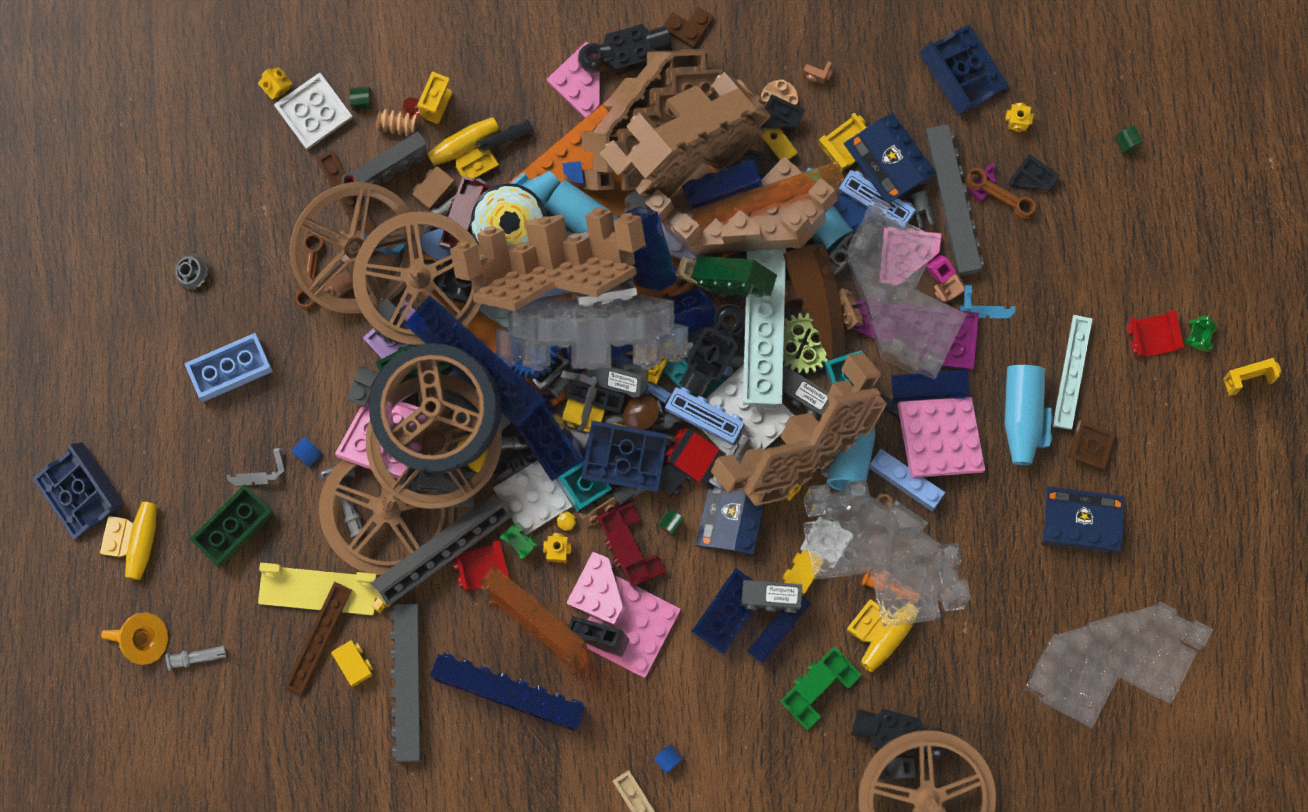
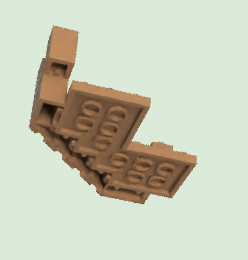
M690 49L647 52V65L638 77L625 78L603 105L609 112L594 131L582 132L583 151L593 152V169L583 170L584 189L597 191L615 189V171L600 153L604 150V146L612 140L621 143L629 153H631L630 151L635 145L640 143L626 127L633 116L639 113L647 115L659 127L677 118L666 105L667 99L696 85L700 87L711 101L721 97L711 85L715 82V78L723 73V69H712L711 50ZM636 168L627 178L621 177V189L635 190L639 186L640 181L644 179V176Z
M724 72L715 78V82L711 85L721 97L711 101L698 85L667 99L666 102L668 108L677 118L657 127L647 115L639 113L633 116L630 123L626 126L640 142L631 149V153L621 143L612 140L604 146V150L600 155L618 176L627 178L637 168L644 176V179L640 181L639 186L635 189L640 195L649 198L659 189L669 198L703 163L726 172L765 133L761 126L771 115L764 108V101L747 82L741 79L736 80L732 75Z
M783 157L746 197H743L707 164L703 163L670 198L657 189L646 200L645 205L648 211L664 225L665 230L693 255H701V253L717 254L730 251L747 252L761 249L802 248L827 221L825 213L838 200L835 189L822 178L815 184L789 160Z
M598 207L585 215L588 232L567 235L563 214L527 220L525 225L529 242L507 246L504 229L488 226L484 228V231L477 234L481 255H479L477 244H472L468 241H461L457 243V246L450 249L456 278L472 281L473 291L476 292L472 295L474 302L512 311L522 308L554 288L599 297L637 274L636 267L631 266L635 264L633 252L646 245L641 216L624 213L620 218L614 220L612 211Z
M864 353L851 354L846 358L841 370L855 386L853 387L847 380L836 382L830 387L827 395L829 405L822 414L820 422L811 413L792 416L788 419L787 425L780 436L786 444L775 448H768L765 451L762 448L750 449L744 454L741 464L733 454L720 456L716 459L711 472L727 493L743 490L755 506L786 499L791 495L789 491L796 485L801 487L812 478L811 474L818 468L823 470L834 461L832 457L840 451L846 452L856 444L855 439L862 434L866 436L873 430L887 403L881 398L877 388H874L881 373Z

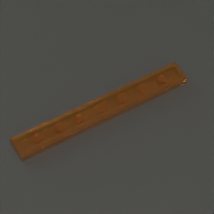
M837 161L692 209L695 222L699 224L700 228L709 226L715 218L721 222L732 218L739 210L743 213H748L808 193L820 178L829 185L844 181L839 163Z

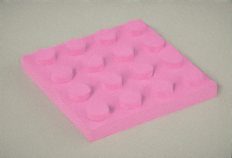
M368 399L365 408L360 407L335 455L337 458L371 469L366 454V433L370 420V400ZM401 401L392 410L393 422L400 424L419 407ZM423 413L418 419L424 424L429 420V416ZM412 422L409 427L417 429V424ZM412 442L409 445L410 448L417 452L421 449L419 444ZM380 444L381 456L387 471L392 477L399 478L407 466L395 460Z
M972 397L905 401L897 404L911 478L981 473L985 471Z
M615 575L620 589V596L625 606V611L618 625H612L592 615L589 616L588 620L621 629L627 635L630 641L623 656L604 652L580 640H577L576 643L646 678L681 609L637 586L631 588L629 582Z

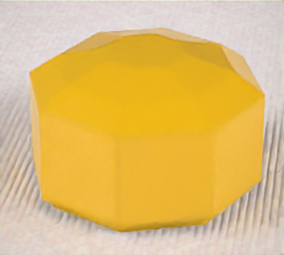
M569 512L561 513L557 518L558 528L563 531H570L576 525L574 515Z

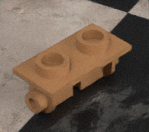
M842 288L839 291L843 322L847 330H850L855 325L857 327L862 325L864 319L858 308L853 309L856 302L852 292Z
M606 493L597 499L596 503L598 506L596 508L591 503L578 513L587 528L599 522L598 516L620 507L612 493Z

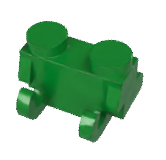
M1209 316L1198 317L1197 320H1189L1188 325L1192 326L1190 337L1185 338L1184 343L1193 346V349L1209 352L1213 346L1211 342L1212 334L1217 329L1215 321H1212V318Z
M516 522L500 539L509 543L522 560L535 550L538 542L532 536L528 537L524 533V527Z

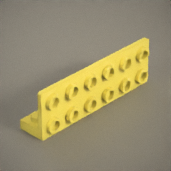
M260 563L259 571L262 575L258 603L261 605L321 610L335 581L352 589L342 613L374 615L372 605L376 601V593L370 583L378 578L376 574L357 572L355 575L283 568L279 564Z

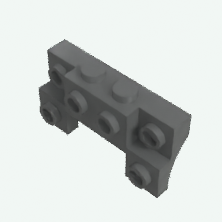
M411 468L405 480H402L400 485L403 486V484L408 480V478L416 469ZM420 470L406 489L413 492L420 490L447 494L458 490L459 487L447 472L432 473ZM457 470L452 471L462 487L466 485ZM462 471L468 482L477 474ZM475 495L453 507L473 510Z

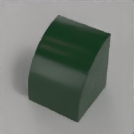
M369 86L350 88V106L352 110L371 109Z
M1135 125L1124 129L1114 137L1122 155L1139 148L1142 143Z
M669 509L657 525L673 537L684 523V517Z

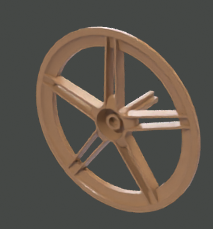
M352 182L330 188L317 196L304 209L296 222L290 242L291 267L302 290L322 307L340 313H362L356 298H339L324 292L322 289L350 261L355 263L357 254L366 240L363 236L370 197L387 204L397 216L411 212L402 199L382 186L366 182ZM358 195L349 234H346L344 231L339 233L313 221L314 217L331 202L343 197ZM362 196H365L360 229L356 228V225L358 221ZM309 225H315L336 235L337 241L311 229ZM414 225L410 226L413 256L414 259H418ZM404 227L403 232L391 233L384 239L405 236V239L378 244L375 250L405 243L404 256L399 268L408 269L411 264L407 230ZM307 231L340 247V252L313 281L306 270L303 259V243ZM341 260L342 263L317 286L318 282ZM367 267L368 271L373 272L371 268ZM397 271L394 276L400 277L401 272ZM371 276L377 292L374 293L366 278V285L371 294L369 298L375 309L384 300L388 299L391 301L407 285L406 282L391 279L380 289L375 276Z
M420 211L404 213L379 225L363 242L353 268L354 294L364 317L381 334L404 344H435L447 340L462 331L473 320L482 304L473 301L472 295L476 292L473 291L472 286L469 299L460 311L433 282L434 277L453 268L452 263L439 271L436 269V266L451 260L452 257L450 255L428 266L425 265L417 225H429L440 228L450 233L459 242L477 243L463 226L446 216ZM414 225L419 254L418 259H414L410 231V226ZM406 227L411 264L408 269L368 264L372 253L385 237L398 229ZM477 244V246H478V251H479V255H481L480 247H479V245ZM367 267L399 271L401 275L397 277L367 271ZM366 275L406 282L407 287L390 322L384 319L373 306L367 291ZM434 290L458 313L456 317L431 294ZM421 291H424L452 318L448 323L431 330L412 331L400 328L414 300ZM407 294L412 295L397 325H393Z
M434 375L427 377L429 385L435 381ZM441 375L444 390L464 397L480 412V400L475 387L461 379ZM419 376L398 385L393 398L392 410L408 396L421 392ZM429 389L431 390L430 397H434V389ZM370 420L366 433V454L370 468L378 482L390 494L394 493L395 498L426 509L454 506L466 501L479 492L494 473L502 448V435L499 424L498 432L487 449L484 463L470 482H468L461 469H457L466 485L462 487L452 471L447 473L459 487L458 490L442 495H424L406 489L420 470L416 469L403 486L400 485L411 468L407 466L396 481L384 465L380 443L375 436ZM438 420V423L432 425L413 443L420 445L421 449L418 453L435 456L448 453L447 448L449 445L468 439L472 433L453 439L452 434L467 430L458 428L443 432L442 421ZM409 427L410 432L416 431V429Z
M341 460L327 477L320 496L319 519L323 534L332 550L348 565L364 573L381 576L402 560L377 561L367 558L358 552L383 523L390 524L410 554L414 551L396 526L398 524H401L415 548H420L400 516L401 512L418 507L406 506V503L395 498L394 493L390 494L383 487L381 489V496L377 498L340 485L344 476L357 466L355 463ZM338 488L343 491L355 494L357 496L369 499V504L354 499L340 492H337L336 490ZM433 492L422 493L424 495H442ZM334 496L370 509L374 513L350 545L343 540L334 521ZM453 506L441 508L439 526L433 538L453 524ZM372 522L375 523L376 527L354 551L352 547Z
M916 731L892 740L872 758L860 783L858 796L859 812H874V793L913 803L915 807L912 812H946L942 807L943 801L980 785L982 789V807L980 812H994L996 804L995 784L992 773L983 757L966 741L941 731ZM923 746H927L930 780H924ZM931 746H939L956 752L970 763L976 774L940 788H935ZM920 747V788L914 790L877 782L881 772L891 760L904 751ZM979 778V781L947 794L945 791ZM875 786L908 792L909 796L907 798L877 790Z

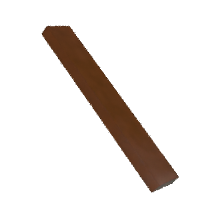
M333 150L316 158L331 187L341 185L342 177L346 173ZM357 196L353 199L345 197L339 199L351 223ZM362 201L356 228L360 229L361 216L363 210ZM367 212L364 234L369 236L376 229V226Z
M334 581L284 688L301 696L303 695L352 589Z

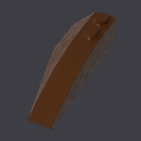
M825 244L808 245L783 253L794 290L797 295L800 294L804 302L802 306L805 312H809L813 320L811 324L819 332V340L829 360L845 356V335L841 301Z

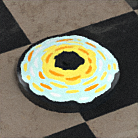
M512 183L499 184L486 190L477 199L471 212L470 226L472 235L478 245L477 234L484 231V228L488 226H495L496 228L504 229L507 246L529 242L525 221L547 217L542 201L530 189Z

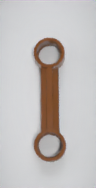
M974 168L967 174L965 182L970 189H983L1012 206L1018 217L1022 219L1029 218L1035 211L1036 205L1031 198L1022 197L1020 199L988 180L982 169ZM970 175H978L981 178L982 183H973L970 179ZM1019 203L1028 204L1031 211L1029 213L1021 211Z
M312 233L305 237L304 247L307 251L305 267L313 281L318 254L323 250L324 243L321 237ZM312 238L320 240V246L315 250L307 247L308 241ZM302 289L299 290L296 294V302L302 309L312 308L316 303L313 300L308 305L300 304L299 298L305 292Z

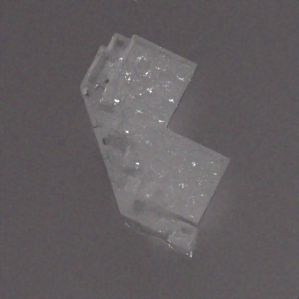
M873 196L864 218L848 246L846 254L847 263L849 264L881 358L916 375L919 372L935 380L967 314L915 289L940 238L888 214L891 204Z
M637 294L629 300L618 298L613 299L611 303H602L601 301L595 302L593 306L584 307L579 305L577 299L553 295L535 299L516 311L508 310L509 327L496 329L497 360L505 361V364L508 365L516 364V361L523 360V366L530 367L533 371H540L543 367L550 366V346L564 348L571 345L572 368L595 370L598 368H611V345L621 347L633 344V364L640 365L643 369H651L653 365L661 364V357L668 358L670 362H678L681 358L688 357V326L674 324V301Z
M866 480L847 482L843 491L833 493L830 492L829 484L809 487L804 497L807 516L820 515L821 521L803 524L815 579L871 573L883 627L939 620L941 615L937 601L943 602L945 611L964 609L971 595L967 579L959 580L957 568L962 562L958 543L942 545L923 532L928 523L896 500L890 509L869 495Z
M1159 602L1157 605L1128 614L1124 612L1088 623L1082 628L1058 635L1053 634L1047 641L1034 666L1024 690L1039 697V701L1091 729L1117 678L1171 704L1197 654L1196 651L1182 645L1180 642L1183 641L1201 650L1205 647L1213 629L1197 620L1191 623L1176 615L1178 610Z

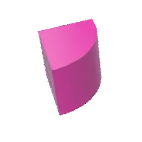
M939 254L924 265L926 270L939 283H944L956 273L948 258Z

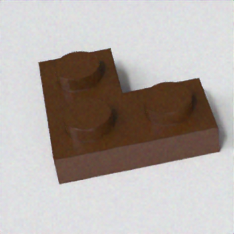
M697 7L689 21L672 12L663 26L667 27L669 34L694 48L714 19V16Z

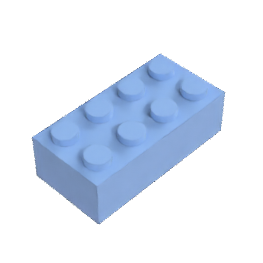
M256 333L184 363L198 397L202 402L273 372Z

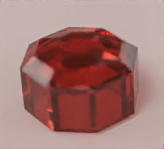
M409 97L404 100L402 111L405 115L409 113V116L413 117L414 114H419L417 106L419 101L417 98Z

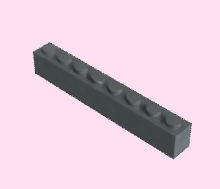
M949 124L926 128L925 137L932 167L936 172L934 176L956 272L960 277L980 273L984 262L982 255H979L977 248H980L978 237H974L975 222L974 219H970L969 215L971 205L965 198L967 188L966 184L961 181L963 171L961 165L957 163L959 154L957 147L954 148L952 142L955 140L953 129H949Z
M493 494L375 579L370 585L378 598L389 606L513 515L505 501L496 494Z
M418 604L394 605V610H391V622H394V629H391V641H395V649H391V659L395 660V668L391 669L392 680H395V687L392 688V699H395V707H392V719H395V727H392V738H396V746H392V757L396 758L398 763L421 762Z

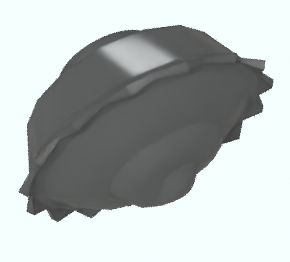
M197 254L183 256L175 268V276L181 287H185L187 290H194L205 282V278L208 275L206 261Z

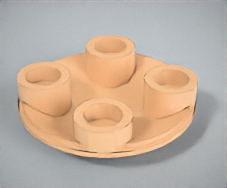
M785 80L770 82L761 93V99L765 103L763 105L764 108L771 94L796 106L798 104L796 89Z

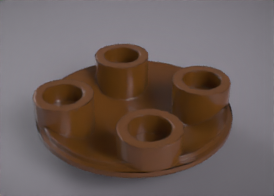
M643 393L640 397L630 396L627 398L621 410L623 422L628 427L647 430L656 422L660 413L656 400L646 393Z

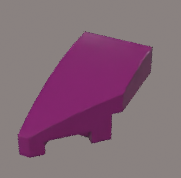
M992 162L983 171L987 179L995 183V165ZM978 177L973 183L981 184L982 180ZM967 187V191L979 202L989 194L981 188L973 190Z

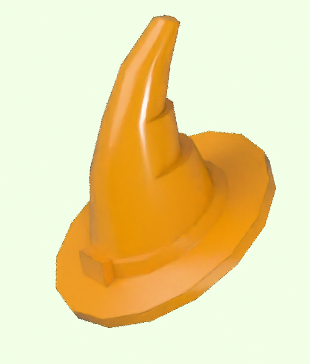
M147 612L136 613L128 618L121 630H104L101 633L103 639L119 642L123 655L130 662L139 665L151 664L158 660L166 650L168 643V633L164 622L156 615Z

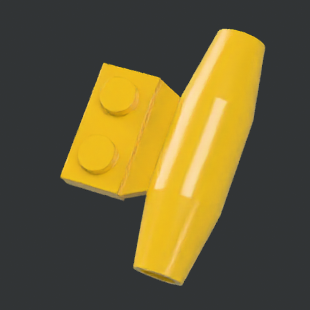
M493 117L474 123L444 139L430 150L427 155L434 167L456 159V168L461 177L466 176L476 179L498 167V163L490 149L480 152L478 150L480 146H477L476 141L495 135L500 131V128Z
M142 502L133 523L125 518L108 516L100 554L119 558L126 555L125 577L128 579L141 580L150 558L156 530L157 505L154 503Z
M870 599L849 625L847 631L862 642L871 643L860 662L866 670L870 672L876 670L903 641L919 614V610L915 606L907 603L889 618L886 610Z

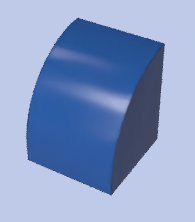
M581 161L562 163L565 179L577 188H584Z
M305 437L291 450L310 469L323 456Z
M670 744L653 759L667 774L684 758Z

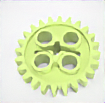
M799 313L797 319L794 315H791V321L786 318L784 319V367L790 366L793 371L798 369L799 375L802 370L808 375L809 369L816 373V367L823 369L822 362L828 361L826 358L828 356L821 342L814 343L811 340L812 336L818 335L820 337V334L813 328L811 324L813 320L809 318V313L806 314L805 318ZM801 328L804 333L798 336L794 334L793 330ZM811 329L806 345L803 347L799 359H796L800 344L803 342L807 330ZM793 345L796 351L790 353L786 350V347ZM810 352L814 358L806 360L803 355Z

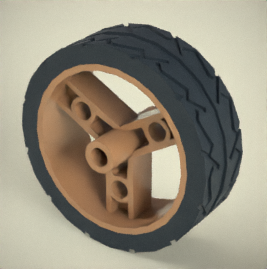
M439 343L420 344L408 348L391 358L379 372L372 386L369 399L370 422L375 436L383 449L395 460L410 468L432 473L454 471L477 460L491 445L498 432L501 419V397L496 382L488 369L470 354L456 347ZM439 362L454 364L471 378L480 400L479 414L446 402ZM415 368H418L423 399L422 404L395 427L392 418L394 394L404 377ZM433 374L435 381L429 385L427 377ZM436 388L439 399L429 397V389ZM450 408L455 410L451 420L446 418L449 415ZM423 413L431 417L424 424L418 419ZM462 413H465L467 415V420L465 423L461 424L459 422V416ZM438 420L472 432L466 442L446 454L424 455L409 447L413 441ZM412 422L417 424L415 432H410L409 425Z

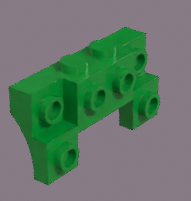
M835 646L818 663L814 661L807 668L809 672L804 677L800 675L793 683L795 687L779 702L806 731L821 717L810 705L836 679L849 689L862 676Z

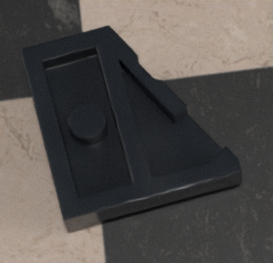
M771 94L765 107L771 117L761 128H798L806 110Z
M1028 154L1008 184L1010 186L1050 191L1060 175L1031 154Z

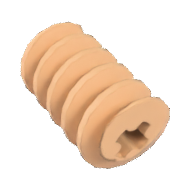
M387 109L383 113L379 111L376 131L379 132L383 127L384 133H387L390 129L391 134H395L398 131V135L402 136L405 131V136L410 137L416 131L417 115L414 114L413 118L410 119L409 113L403 118L401 111L397 116H395L394 110H392L390 115H388Z

